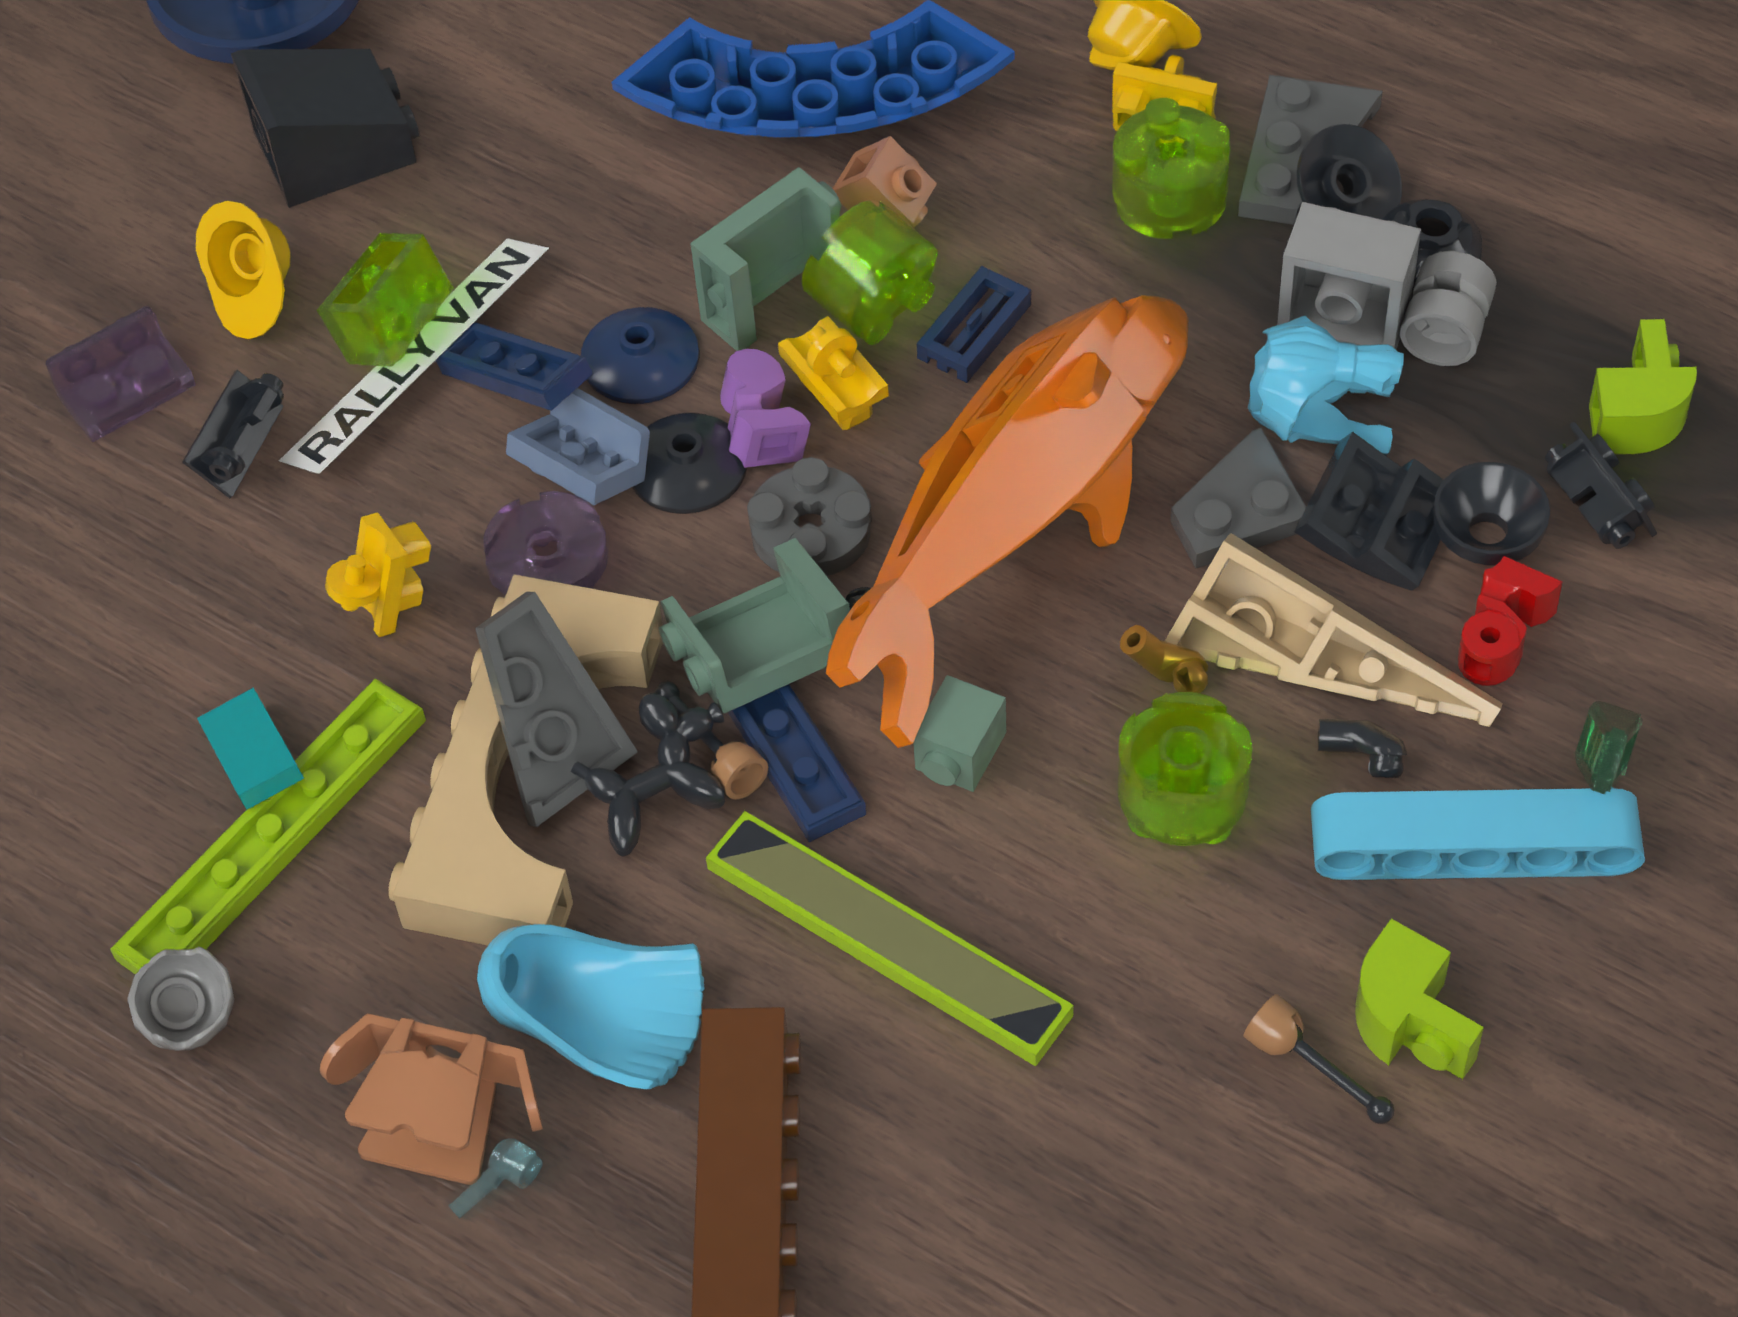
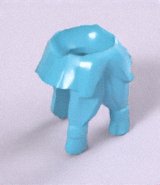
M1305 315L1290 322L1270 327L1262 332L1268 338L1266 344L1255 355V371L1250 382V400L1247 408L1257 422L1274 431L1283 441L1288 440L1290 443L1298 439L1338 444L1340 440L1354 432L1385 456L1388 455L1393 437L1391 428L1383 425H1366L1348 420L1331 403L1337 401L1347 391L1364 394L1369 392L1390 397L1394 390V385L1399 383L1400 375L1402 374L1404 353L1398 352L1393 346L1387 344L1356 345L1338 342L1325 328L1313 323Z

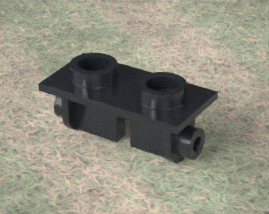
M234 371L182 463L228 498L233 497L283 408L281 404L284 399L282 392L283 382L277 376L270 373H264L261 378L250 380L240 371Z
M1575 421L1569 426L1577 440L1568 447L1563 443L1558 444L1547 452L1545 460L1548 462V474L1555 479L1573 504L1591 491L1596 493L1594 497L1578 507V509L1604 544H1612L1616 549L1627 546L1636 536L1634 529L1641 524L1652 537L1655 536L1657 532L1647 515V512L1652 510L1655 505L1634 477L1623 483L1612 469L1620 462L1598 433L1588 439Z

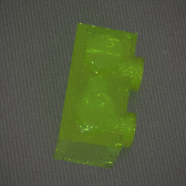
M379 233L320 305L317 312L348 364L393 367L396 362L404 357L407 348L423 327L436 316L438 308L454 288L424 234Z

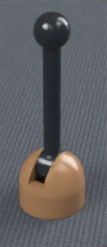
M665 681L656 687L655 694L671 701L677 709L679 716L690 709L679 698V688L673 682ZM712 732L701 738L716 755L712 761L710 771L719 780L725 790V794L729 798H745L756 791L764 782L768 774V763L753 747L746 743L733 741L724 745Z
M1275 994L1259 1009L1244 1032L1243 1037L1269 1055H1283L1294 1050L1365 1106L1371 1121L1377 1124H1385L1393 1118L1395 1110L1390 1099L1384 1096H1373L1303 1041L1304 1025L1302 1016L1291 1004L1278 994Z

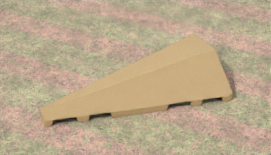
M1232 533L1223 541L1196 590L1187 601L1165 639V642L1198 651L1205 661L1214 662L1219 667L1232 670L1241 668L1277 676L1278 680L1371 701L1385 700L1415 707L1416 711L1435 714L1439 712L1475 720L1479 725L1488 727L1493 723L1503 704Z

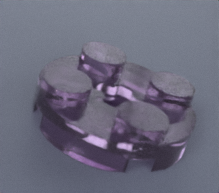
M558 491L540 492V500L530 501L521 505L520 499H517L501 508L489 522L483 537L487 571L493 586L498 588L504 595L507 594L514 574L592 588L606 569L609 559L606 531L601 525L600 517L594 507L575 495ZM550 541L557 542L558 551L548 556H538L536 551L532 549L535 545L545 547Z

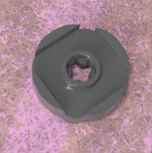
M803 458L797 461L793 468L773 475L759 487L754 496L749 500L747 506L753 548L760 559L777 572H779L773 548L794 538L799 541L826 576L841 572L855 563L865 552L869 543L872 515L867 493L860 483L849 474L836 468L828 467L819 458ZM803 515H821V522L823 524L819 527L811 523L805 524L803 527L797 526L799 517Z

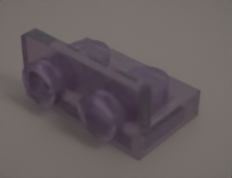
M144 306L130 315L118 319L113 324L84 340L68 346L60 353L47 359L45 363L58 398L92 443L196 386L190 368L162 334L156 314L149 306Z

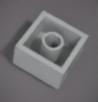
M1302 202L1283 254L1277 325L1290 322L1305 315L1313 323L1325 328L1338 342L1356 345L1387 344L1397 349L1401 325L1408 304L1412 299L1421 229L1395 221L1380 220L1341 211L1337 208Z

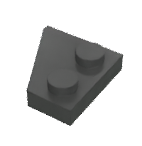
M1258 428L1249 433L1171 507V524L1195 569L1211 564L1223 541L1230 533L1255 548L1296 535L1294 531L1306 506L1262 428Z

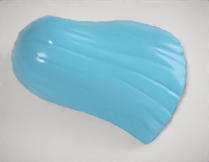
M544 924L522 925L509 928L498 934L484 950L478 965L477 982L482 1002L491 1016L500 1024L547 1044L569 1061L595 1076L639 1089H651L656 1086L665 1085L668 1079L676 1075L678 1067L685 1064L687 1054L691 1053L694 1042L698 1039L701 1026L699 1017L702 1015L704 996L702 993L704 991V977L702 975L700 954L693 943L662 947L636 946L594 937L565 927Z

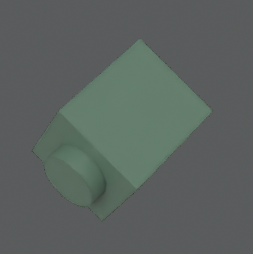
M946 675L928 707L913 743L915 769L923 772L926 777L940 785L951 786L954 784L974 792L1006 734V697Z

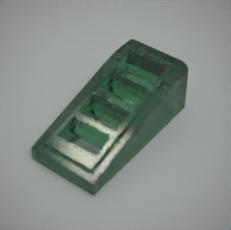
M1603 701L1592 703L1575 751L1576 764L1592 791L1605 795L1625 775L1643 722L1642 714Z

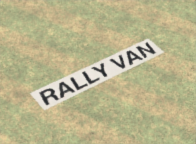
M506 239L302 437L279 462L320 474L549 248Z

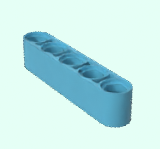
M1624 789L1341 792L1320 797L1311 806L1315 868L1320 875L1330 879L1615 876L1633 872L1641 867L1645 861L1637 797L1632 792Z

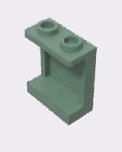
M798 167L690 243L701 321L736 351L746 349L757 341L753 307L805 269L815 266L833 281L844 275V242L840 223L841 203L835 191L823 181L817 182Z
M796 538L773 548L780 577L691 617L687 616L673 596L661 601L667 624L660 626L659 632L668 654L673 661L683 658L686 674L695 692L699 696L708 693L718 705L722 714L827 667L828 654L837 629L849 613L850 607L849 603Z

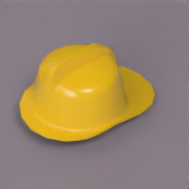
M1093 0L1098 9L1089 27L1087 37L1093 45L1089 60L1094 66L1112 71L1115 70L1118 62L1140 67H1152L1168 50L1192 48L1197 46L1202 39L1200 28L1194 20L1181 9L1165 0Z
M224 201L212 205L202 216L197 228L196 253L205 275L215 310L223 326L234 336L245 339L263 336L275 325L283 306L285 292L283 280L290 267L291 255L287 238L279 227L265 218H260L255 211L243 203Z

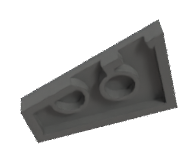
M1269 75L1239 200L1238 216L1294 225L1302 205L1297 186V164L1305 144L1316 133L1332 125L1352 124L1362 127L1366 120H1372L1380 109L1383 91Z

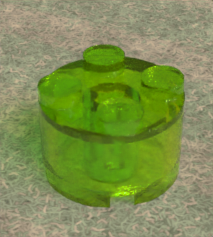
M1170 98L1153 99L1146 105L1145 110L1127 119L1118 129L1113 142L1112 193L1117 204V212L1122 221L1139 233L1159 239L1173 238V231L1192 229L1191 235L1205 231L1215 224L1223 214L1227 204L1230 166V133L1227 126L1222 122L1216 121L1203 111L1179 105Z
M869 200L849 209L829 227L822 236V239L829 246L819 261L813 255H810L802 275L803 290L855 336L862 338L869 345H874L888 334L892 327L893 319L906 309H909L911 312L919 311L930 300L934 293L935 285L929 279L935 267L938 250L891 208L880 201L879 207H877Z
M1169 693L1153 699L1151 707L1145 709L1136 717L1134 712L1125 722L1119 738L1117 792L1120 806L1127 817L1128 826L1133 833L1139 837L1152 838L1162 843L1177 846H1191L1203 843L1218 844L1226 840L1231 834L1233 826L1241 818L1248 801L1252 742L1249 731L1241 721L1240 725L1228 714L1226 705L1213 697L1199 693Z

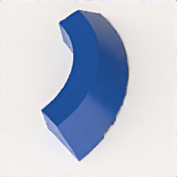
M926 0L900 19L871 31L870 40L843 48H837L835 41L788 45L786 53L753 49L751 40L724 34L689 17L611 83L614 91L645 108L672 119L703 128L753 136L814 137L870 129L892 124L930 111L962 96L990 79L1015 59V51L931 0Z

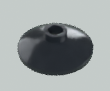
M1352 124L1332 125L1316 133L1302 149L1297 164V186L1302 202L1337 208L1341 211L1380 220L1390 210L1400 205L1402 180L1398 164L1386 144L1369 130ZM1336 180L1342 184L1344 194L1339 190Z
M680 413L664 417L647 426L650 435L645 479L632 488L650 506L677 514L702 512L716 507L729 499L742 484L747 468H744L741 460L729 451L731 433L728 430V423L701 413Z

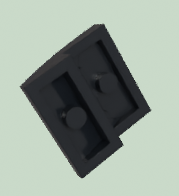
M1351 432L1339 441L1294 532L1339 561L1374 578L1412 591L1419 587L1441 541L1435 529L1433 507L1436 492L1443 479L1415 458L1400 467L1356 433Z

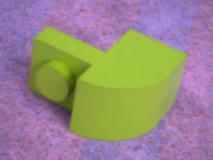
M1665 319L1640 320L1632 354L1633 368H1597L1589 403L1592 435L1594 436L1598 433L1614 454H1640L1657 450L1674 440L1686 422L1696 382L1697 367H1679V349L1677 344H1668Z
M1392 918L1367 952L1362 964L1355 1007L1359 1033L1374 1055L1388 1065L1402 1045L1411 1049L1414 1056L1424 1065L1438 1071L1447 1070L1463 1079L1477 1059L1484 1027L1435 1000L1445 985L1451 952Z

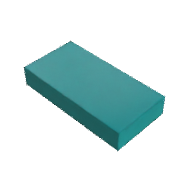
M254 687L197 718L246 810L304 779Z

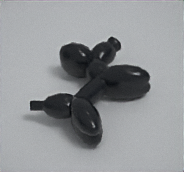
M655 693L645 694L639 704L640 721L651 735L660 740L657 748L659 764L628 780L613 770L599 767L590 769L578 761L572 767L571 772L585 780L587 788L597 799L610 804L607 818L610 843L617 855L622 857L630 855L638 843L641 831L639 803L670 787L691 804L705 809L721 808L725 804V790L719 780L706 769L689 763V742L704 738L712 731L714 723L724 722V717L715 702H712L708 709L702 707L690 708L679 716L674 704L667 698Z

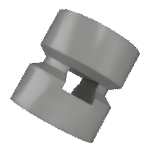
M1444 251L1429 256L1421 265L1414 286L1413 297L1408 304L1401 325L1400 338L1404 347L1415 357L1435 365L1457 366L1468 362L1476 353L1484 321L1488 315L1495 293L1497 281L1493 271L1483 261L1466 253Z

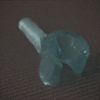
M502 1140L493 1150L489 1159V1168L482 1173L483 1176L448 1206L460 1219L488 1193L496 1189L504 1179H507L521 1189L527 1187L537 1177L543 1165L542 1160L536 1156V1152L519 1140Z

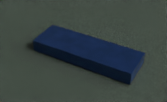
M476 322L435 360L444 375L550 411L556 408L593 374L584 356Z
M789 684L727 712L746 743L753 747L767 761V776L808 842L814 841L866 815V805L863 798Z

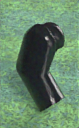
M1319 719L1318 751L1370 754L1368 771L1372 777L1399 778L1404 771L1402 756L1407 755V750L1400 738L1377 724L1366 720Z

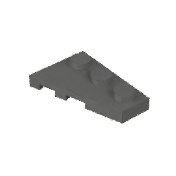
M525 592L475 629L527 823L529 826L538 827L588 789L585 780L571 772L572 767L577 761L590 769L599 767L614 770L638 751L536 592Z

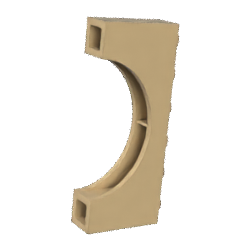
M515 574L505 598L498 597L496 599L491 617L525 592H536L597 689L615 686L648 687L663 644L659 632V627L663 625L659 601ZM479 648L475 653L471 667V689L467 699L459 700L454 708L451 720V742L447 752L439 753L434 761L431 772L432 792L426 807H418L413 816L410 828V842L412 845L405 863L398 862L392 871L389 883V898L395 902L402 927L405 929L488 946L498 934L516 926L544 924L565 927L573 900L566 870L546 864L525 853L504 833L494 816L496 786L509 752L481 648Z

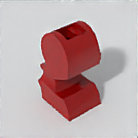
M1505 556L1495 567L1486 569L1483 574L1481 592L1477 598L1475 615L1471 616L1464 624L1461 634L1458 666L1463 676L1471 682L1482 686L1497 685L1510 678L1515 673L1522 658L1527 631L1524 623L1530 627L1543 624L1557 613L1563 581Z

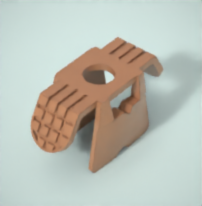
M367 1013L329 1047L320 1064V1074L330 1084L339 1085L353 1079L376 1060L345 1112V1118L351 1126L368 1129L358 1146L359 1155L363 1160L467 1185L476 1184L481 1176L497 1083L522 1088L532 1131L543 1129L533 1081L524 1050L489 1042L486 1037L481 1035L467 1034L415 1022L413 1019L401 1018L398 1021ZM431 1045L449 1047L461 1053L459 1059L449 1057L438 1052Z

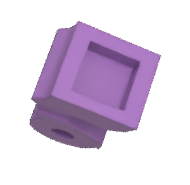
M757 349L736 351L727 362L720 399L724 409L730 413L728 430L731 433L729 451L741 460L744 468L797 462L803 458L811 423L801 412L791 407L779 409L785 384L783 369L774 357Z

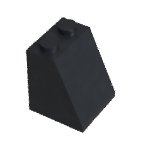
M249 49L231 53L253 133L288 208L417 163L412 139L420 137V133L413 112L408 104L399 107L397 100H400L401 96L395 77L389 67L380 69L370 49Z

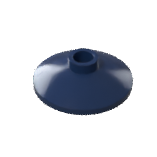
M638 307L616 312L595 325L584 340L581 356L586 358L593 371V374L587 381L598 393L621 403L645 404L673 395L690 381L698 366L699 346L694 331L679 316L662 309Z

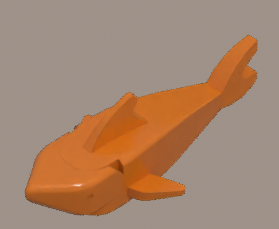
M1141 295L1140 297L1120 303L1116 297H1113L1069 316L1031 336L1006 356L969 401L950 429L920 458L919 464L925 471L911 498L874 586L853 605L838 627L828 654L826 674L841 688L860 682L878 665L884 675L880 730L897 748L914 743L929 706L934 680V636L929 608L1010 555L1067 509L1081 512L1088 522L1091 540L1098 547H1107L1119 540L1128 510L1132 483V438L1143 425L1154 404L1180 369L1187 353L1189 319L1186 312L1175 301L1158 296Z

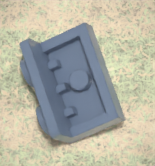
M577 388L556 408L550 411L549 415L507 434L506 454L529 467L534 473L544 476L572 492L577 498L596 505L644 481L650 432L646 426Z

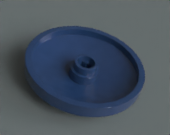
M146 0L154 24L171 43L189 54L223 63H233L231 53L239 50L307 49L325 39L341 26L359 2V0Z

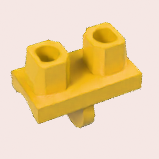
M1169 56L1164 70L1118 62L1113 72V128L1116 131L1135 135L1137 132L1142 131L1146 121L1164 125V137L1170 143L1190 147L1200 133L1207 135L1212 133L1216 117L1214 115L1217 83L1203 81L1201 78L1183 74L1184 58L1181 56Z
M829 316L821 319L804 335L796 338H786L778 343L779 355L829 412L842 430H849L871 418L873 414L872 405L889 396L888 384L857 350L855 338L848 330L838 328Z
M378 512L361 517L356 554L349 556L346 560H340L332 564L328 569L325 583L327 594L335 602L341 604V607L346 611H355L359 607H364L368 610L374 619L373 630L378 637L395 633L398 613L421 605L423 587L421 579L412 567L429 561L430 542L416 522H409L389 528Z

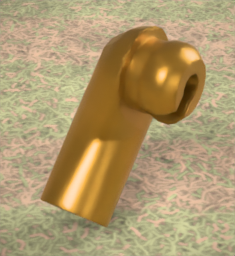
M1141 625L1130 627L1122 635L1120 640L1122 652L1159 680L1173 682L1174 688L1178 693L1185 696L1197 695L1208 685V675L1206 674L1208 664L1198 651L1159 640Z

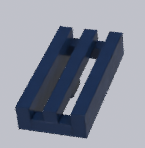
M981 266L917 342V359L928 363L932 358L937 361V369L948 373L952 368L957 371L958 379L968 383L1031 306V289ZM989 288L995 290L983 306L976 309L966 321V326L948 348L943 346L945 341Z

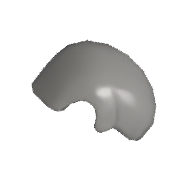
M201 947L186 950L165 949L156 954L149 963L145 964L134 975L127 998L135 1029L153 1045L174 1051L192 1050L206 1045L226 1027L234 1004V995L228 969L208 950Z

